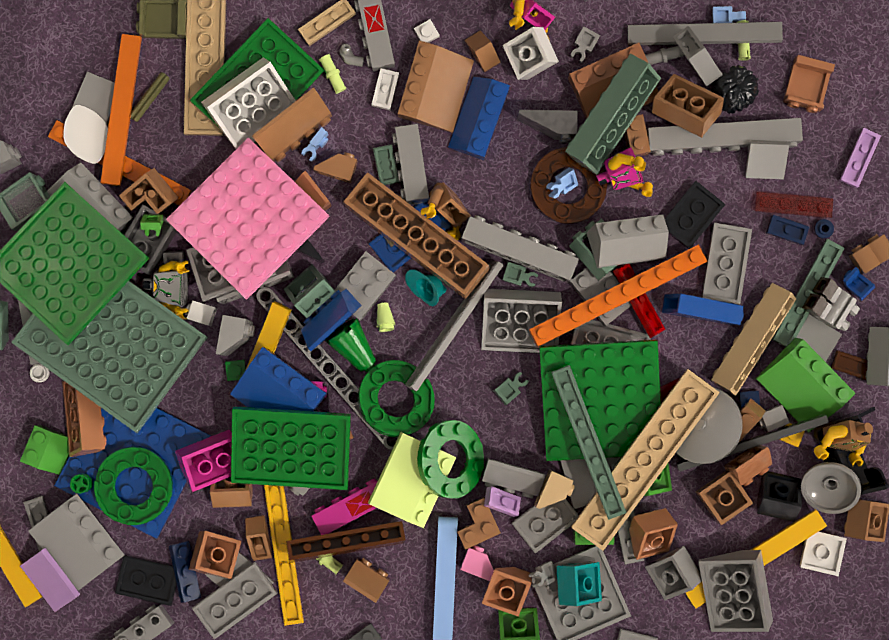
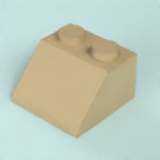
M549 470L534 506L541 509L566 499L567 495L571 496L575 487L572 484L573 480Z

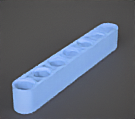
M438 516L433 640H452L458 517Z

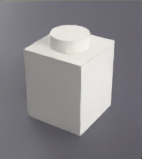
M192 300V303H189L187 306L188 312L185 313L188 315L187 319L212 326L217 308Z

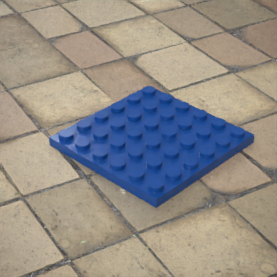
M101 408V415L104 417L103 435L106 436L105 449L97 453L69 457L54 486L74 496L78 493L73 492L70 487L72 477L78 474L89 475L93 481L92 488L88 492L78 494V496L84 502L101 510L95 497L94 481L102 462L112 453L129 447H141L155 452L166 462L171 471L173 479L172 497L166 509L157 518L141 525L131 526L157 539L187 483L175 451L209 438L211 435L159 408L154 410L141 430L136 433ZM130 467L119 474L116 479L115 489L118 497L123 502L129 505H139L150 497L153 482L147 471L140 467Z

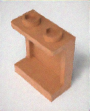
M797 55L793 61L783 102L788 103L787 106L791 108H799V106L806 108V111L810 113H817V111L823 110L824 97L830 74L834 71L835 64Z

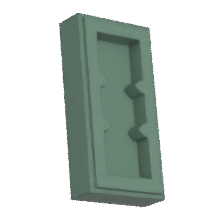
M392 144L373 148L380 182L384 185L399 183Z

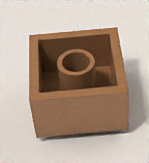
M729 470L724 471L696 491L705 507L719 525H723L753 504L736 477Z

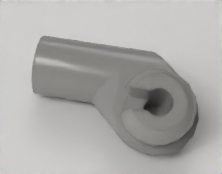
M343 44L340 48V55L344 62L349 65L363 67L364 57L354 56L350 45Z

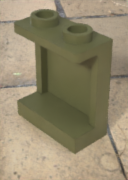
M140 0V2H137L139 21L136 22V31L142 38L186 39L187 0Z

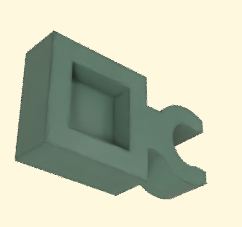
M508 262L502 281L521 286L522 281H524L529 287H535V284L529 281V277H538V274L535 272L527 274L525 273L526 267Z
M521 372L514 375L513 381L507 378L493 390L504 405L510 403L521 393L518 387L528 384V380H525L523 383L519 382L518 378L522 375Z

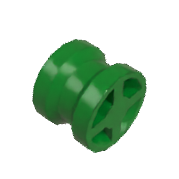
M87 474L75 475L70 481L72 491L78 494L88 492L93 485L92 478Z

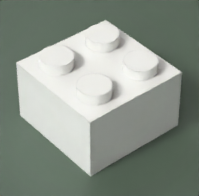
M532 27L503 45L518 80H528L559 62L543 27Z

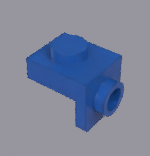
M857 267L849 270L844 275V287L861 301L875 288L871 281L860 274Z

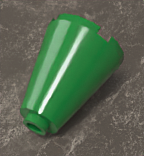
M353 318L341 325L335 334L332 333L325 340L328 345L360 372H368L375 367L376 359L357 318Z

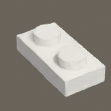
M380 68L372 101L373 107L391 110L399 72Z

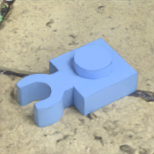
M569 167L555 176L556 182L547 184L546 188L553 190L549 194L551 198H557L560 193L564 195L578 186L574 169Z

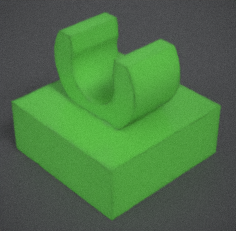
M143 215L140 225L141 230H145L146 236H149L150 230H155L156 236H159L164 222L163 215Z

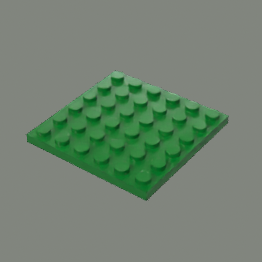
M64 182L0 250V283L65 344L69 345L146 263L149 257Z
M657 339L540 346L546 461L585 459L551 373L568 365L571 367L605 458L622 457L661 405Z

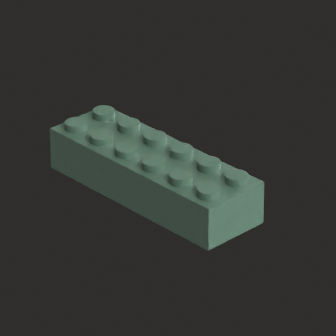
M630 53L628 58L623 61L618 73L612 78L606 91L601 94L596 106L591 109L584 124L579 127L574 139L567 146L565 152L579 165L596 175L661 79L648 62Z

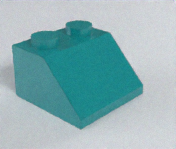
M600 562L569 563L557 566L559 605L581 606L602 601Z

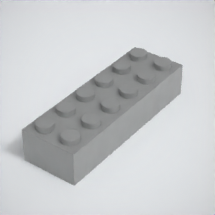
M475 215L474 218H469L461 242L565 283L571 281L579 260L575 257L576 254L566 250L564 253L557 250L558 247L552 244L542 245L539 243L540 240L531 236L528 239L521 236L522 233L513 229L510 232L503 229L504 226L498 223L488 224L485 222L486 219Z

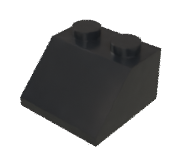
M767 471L762 475L757 497V514L795 522L802 508L801 479Z

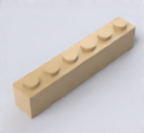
M774 283L764 291L762 300L754 307L752 316L744 323L742 332L734 339L730 351L724 355L720 367L713 373L711 381L718 387L734 396L737 395L796 301L792 292Z

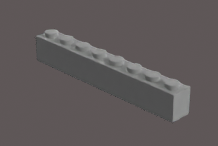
M801 118L714 123L702 138L679 126L652 127L646 130L650 153H653V156H662L664 152L680 155L683 154V151H691V154L702 153V150L708 149L711 153L721 152V149L729 148V151H739L740 147H748L749 150L750 141L789 142V148L797 147V144L803 141Z

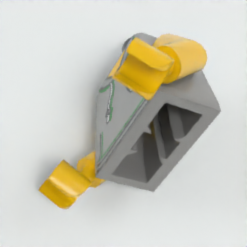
M169 261L159 267V270L154 273L153 279L144 278L143 289L153 290V299L183 320H186L187 318L183 316V313L188 312V309L181 307L187 304L189 267H185L188 261Z

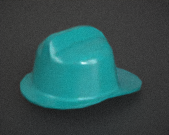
M411 269L405 275L407 286L429 306L437 305L438 299L447 291L441 280L433 274L424 275L417 270Z

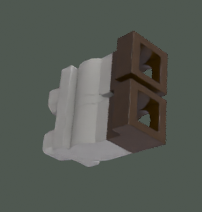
M820 277L812 290L815 294L811 293L802 308L831 328L847 331L850 322L846 320L848 314L855 316L860 310L856 304L857 300L837 286L833 279ZM824 284H826V285L824 286V288L822 289V291H821V290H820L821 286L824 285ZM816 300L813 306L810 307L811 302Z

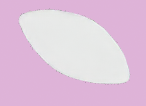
M75 105L65 121L64 142L77 157L96 164L105 153L108 127L96 112L87 107Z

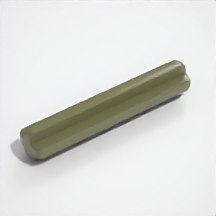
M161 72L131 111V119L135 122L140 120L170 78L165 73Z

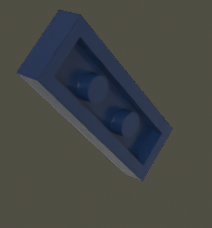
M185 541L169 545L180 602L184 603L201 598L196 571L189 570L192 559L190 542Z

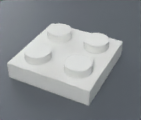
M817 532L804 541L799 567L839 576L847 538L823 532Z

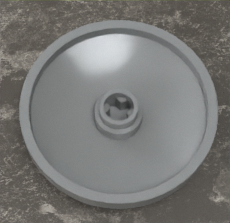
M715 388L720 393L676 451L685 460L699 464L718 462L727 457L740 440L742 434L740 410L736 402L720 389Z

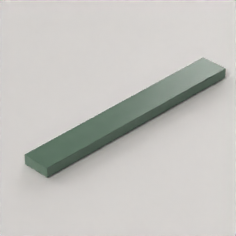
M570 365L552 371V376L608 520L627 513Z

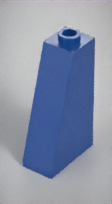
M685 294L664 295L662 313L729 325H741L744 317L743 306Z

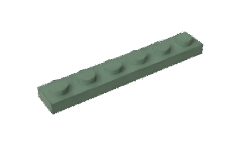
M829 239L825 240L795 296L796 301L773 336V341L787 347L797 337L809 315L802 308L811 293L815 294L812 290L820 277L829 278L844 247ZM816 300L811 302L810 307L813 306Z

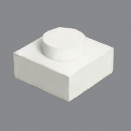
M431 19L414 28L420 41L430 43L440 37Z

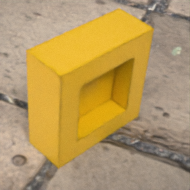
M805 431L779 440L799 447Z

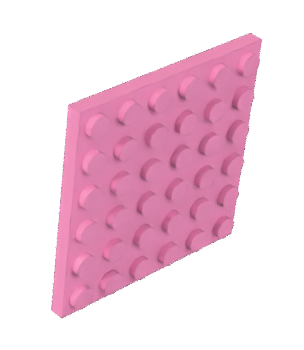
M247 138L166 220L247 300L330 216L250 138Z

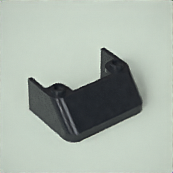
M875 407L852 412L817 426L814 430L817 444L822 445L824 427L847 420L863 423L861 417L875 411ZM830 447L826 448L829 456L824 461L839 463L850 468L860 480L861 495L889 488V479L885 478L882 470L878 467L867 468L862 453L860 456L863 464L858 467L856 462L852 466L848 457L853 452Z

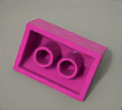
M230 430L175 451L180 468L192 492L231 477L232 432Z

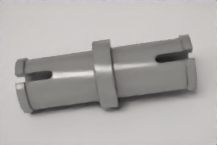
M679 46L668 49L661 48L660 51L645 54L648 63L653 65L660 62L667 63V60L683 57L684 54Z

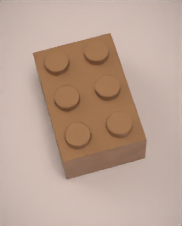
M673 74L654 97L652 113L702 138L721 114L724 98Z

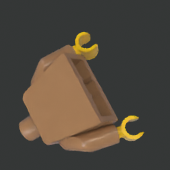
M444 182L437 183L429 193V206L421 209V215L426 214V219L436 216L437 210L452 224L453 230L447 231V233L454 239L459 240L461 237L459 229L462 223L470 217V214L454 191Z

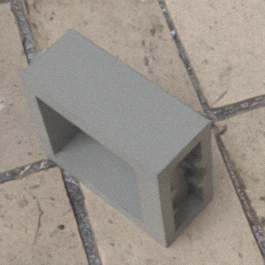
M689 26L673 36V39L706 86L722 76L708 51Z

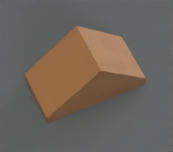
M481 30L464 40L484 73L500 63L491 41Z

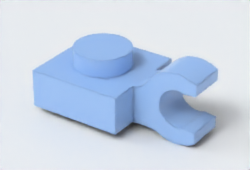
M732 6L712 8V23H733L746 20V11L732 12Z
M321 127L310 141V144L302 150L301 154L304 156L307 152H312V157L309 160L313 162L317 156L316 150L319 147L323 148L328 142V132Z

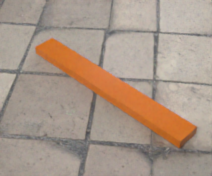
M122 34L101 184L121 186L142 41L141 36Z

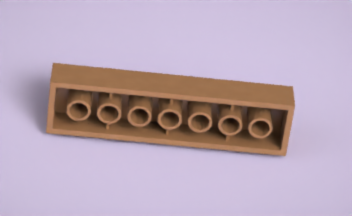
M368 172L344 200V205L347 209L464 299L469 296L489 271V265L431 220L426 219V216L421 215L418 210Z

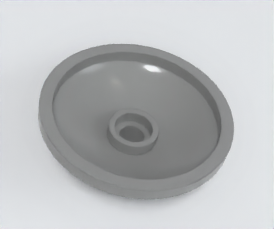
M824 462L807 470L802 478L801 491L806 502L814 509L823 513L838 514L850 510L857 504L861 495V483L857 475L850 468L839 463Z

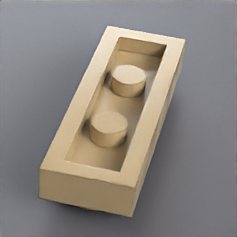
M340 0L303 25L298 31L307 44L311 46L356 15V12L347 0Z

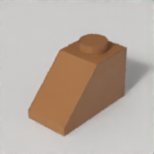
M344 152L343 155L337 154L314 166L313 170L315 173L351 183L358 161L354 158V155Z
M265 516L245 518L246 539L253 561L272 558Z

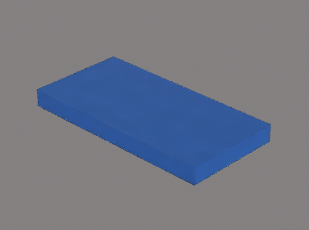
M428 202L420 203L414 208L421 213V209L428 207L429 204ZM437 210L436 216L429 218V220L444 231L452 226ZM381 234L369 243L371 248L393 273L411 259L410 256L397 246L390 247Z

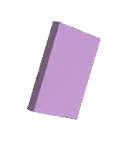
M46 548L20 566L54 612L80 595Z

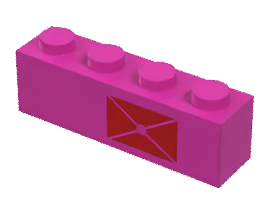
M373 478L365 483L366 487L352 489L348 492L349 496L342 498V496L335 498L331 501L332 505L327 508L322 505L315 509V514L311 517L320 534H328L377 508L368 504V501L378 480Z

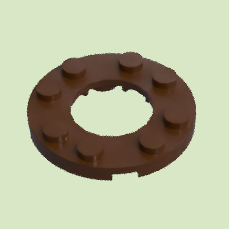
M563 147L549 152L538 162L531 177V194L535 205L546 217L559 223L573 224L582 222L597 212L604 202L607 183L600 186L596 174L579 165L565 152L567 147ZM565 167L579 170L587 181L585 196L574 204H564L557 201L556 198L549 197L551 190L546 188L552 176L558 170ZM603 167L600 169L598 174L605 172Z

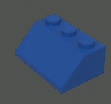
M347 289L342 292L336 291L330 297L332 301L328 305L326 303L322 304L317 309L319 313L315 317L311 315L303 322L305 326L301 329V332L310 351L326 340L362 306Z

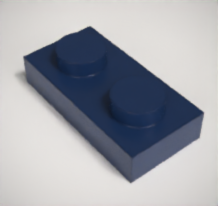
M772 215L766 234L804 245L809 226Z

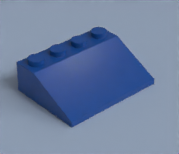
M262 347L230 395L246 407L315 411L327 393L268 349Z

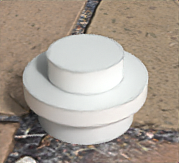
M35 364L30 369V377L35 382H44L49 377V369L42 364Z

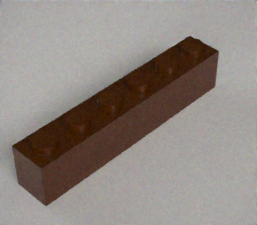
M400 521L286 541L289 563L403 544L406 539L403 523Z

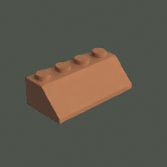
M62 381L69 457L92 454L104 450L106 436L103 435L104 417L101 415V407L67 382Z

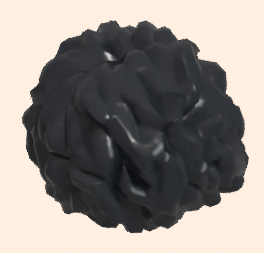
M732 66L729 69V73L723 72L722 76L713 81L711 92L724 98L723 111H727L728 114H733L736 111L741 112L744 108H748L758 95L757 82L759 79L753 75V71L747 70L745 66Z

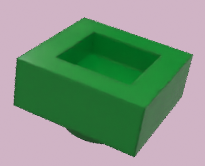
M245 360L225 362L227 381L240 380L246 371Z

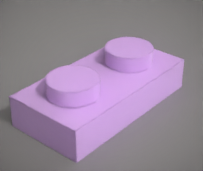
M491 486L486 489L484 506L515 517L519 515L521 497Z

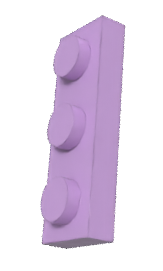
M865 128L861 129L839 181L854 188L859 187L881 135Z

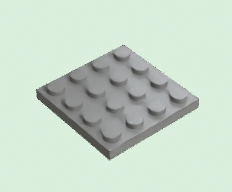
M596 545L558 561L553 565L557 574L558 565L600 562L602 601L581 606L559 605L557 580L545 586L535 587L557 640H577L631 616L606 556ZM532 577V583H533V584H535V578H534V577Z

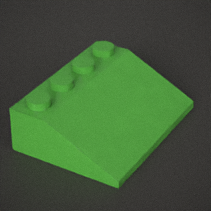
M796 337L755 378L783 405L797 422L822 414L828 418L842 408L856 394L804 339Z

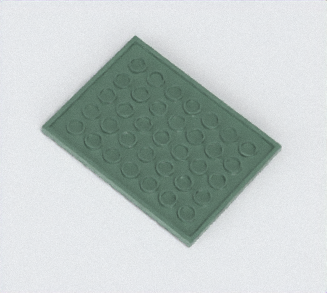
M128 281L69 345L65 344L34 314L31 315L11 343L131 430L138 433L208 337Z

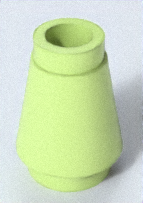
M377 304V328H379V332L394 330L395 321L389 304Z

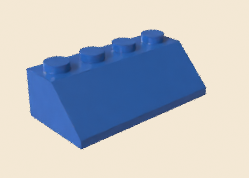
M473 77L448 148L484 160L510 85L494 79Z

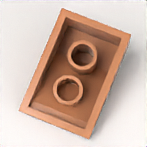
M761 445L748 449L724 465V467L733 473L741 486L745 487L754 481L753 477L758 474L761 476L769 470L768 467L772 465L770 450L768 447Z

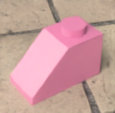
M475 545L473 548L467 549L460 570L490 581L494 569L487 553L484 552V548Z

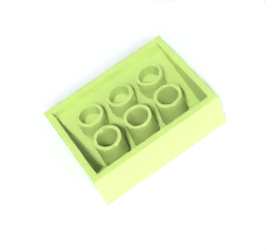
M401 432L368 504L424 528L438 496L433 494V491L428 486H425L419 474L417 455L421 441ZM440 450L438 453L439 468L443 475L448 477L456 457Z

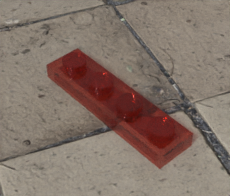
M756 192L755 211L832 218L833 199Z

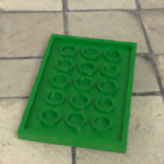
M267 18L190 99V102L218 127L201 102L263 57L271 62L295 101L321 76L324 69Z
M234 406L232 408L231 483L348 490L351 414Z

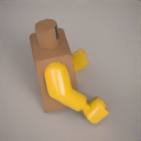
M852 420L824 427L822 445L814 448V454L818 459L825 460L829 456V453L826 451L827 447L850 451L853 453L848 458L852 466L856 462L858 467L863 464L860 454L864 453L866 445L871 442L873 427L870 423Z

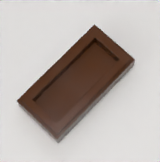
M836 350L831 368L866 380L868 360Z

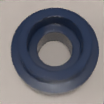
M823 219L815 224L814 231L819 238L825 239L833 234L834 226L829 220ZM823 225L827 227V232L822 231Z

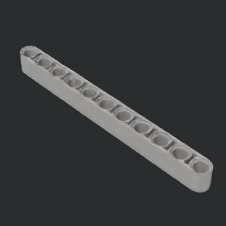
M263 287L258 290L257 300L267 312H269L274 301L286 306L270 288ZM265 291H269L271 298L269 301L264 302L261 296ZM291 312L287 322L294 320L296 328L290 331L285 325L284 331L384 446L393 450L394 446H390L387 443L389 436L374 430L363 418L358 402L352 403L350 401L349 395L352 392L358 393L359 388L321 345L315 348L320 349L322 353L321 357L315 360L312 357V351L308 349L307 345L300 344L299 337L303 335L301 329L304 325ZM327 363L334 365V371L331 374H327L324 371V366ZM340 377H344L347 380V385L344 388L337 386V380Z

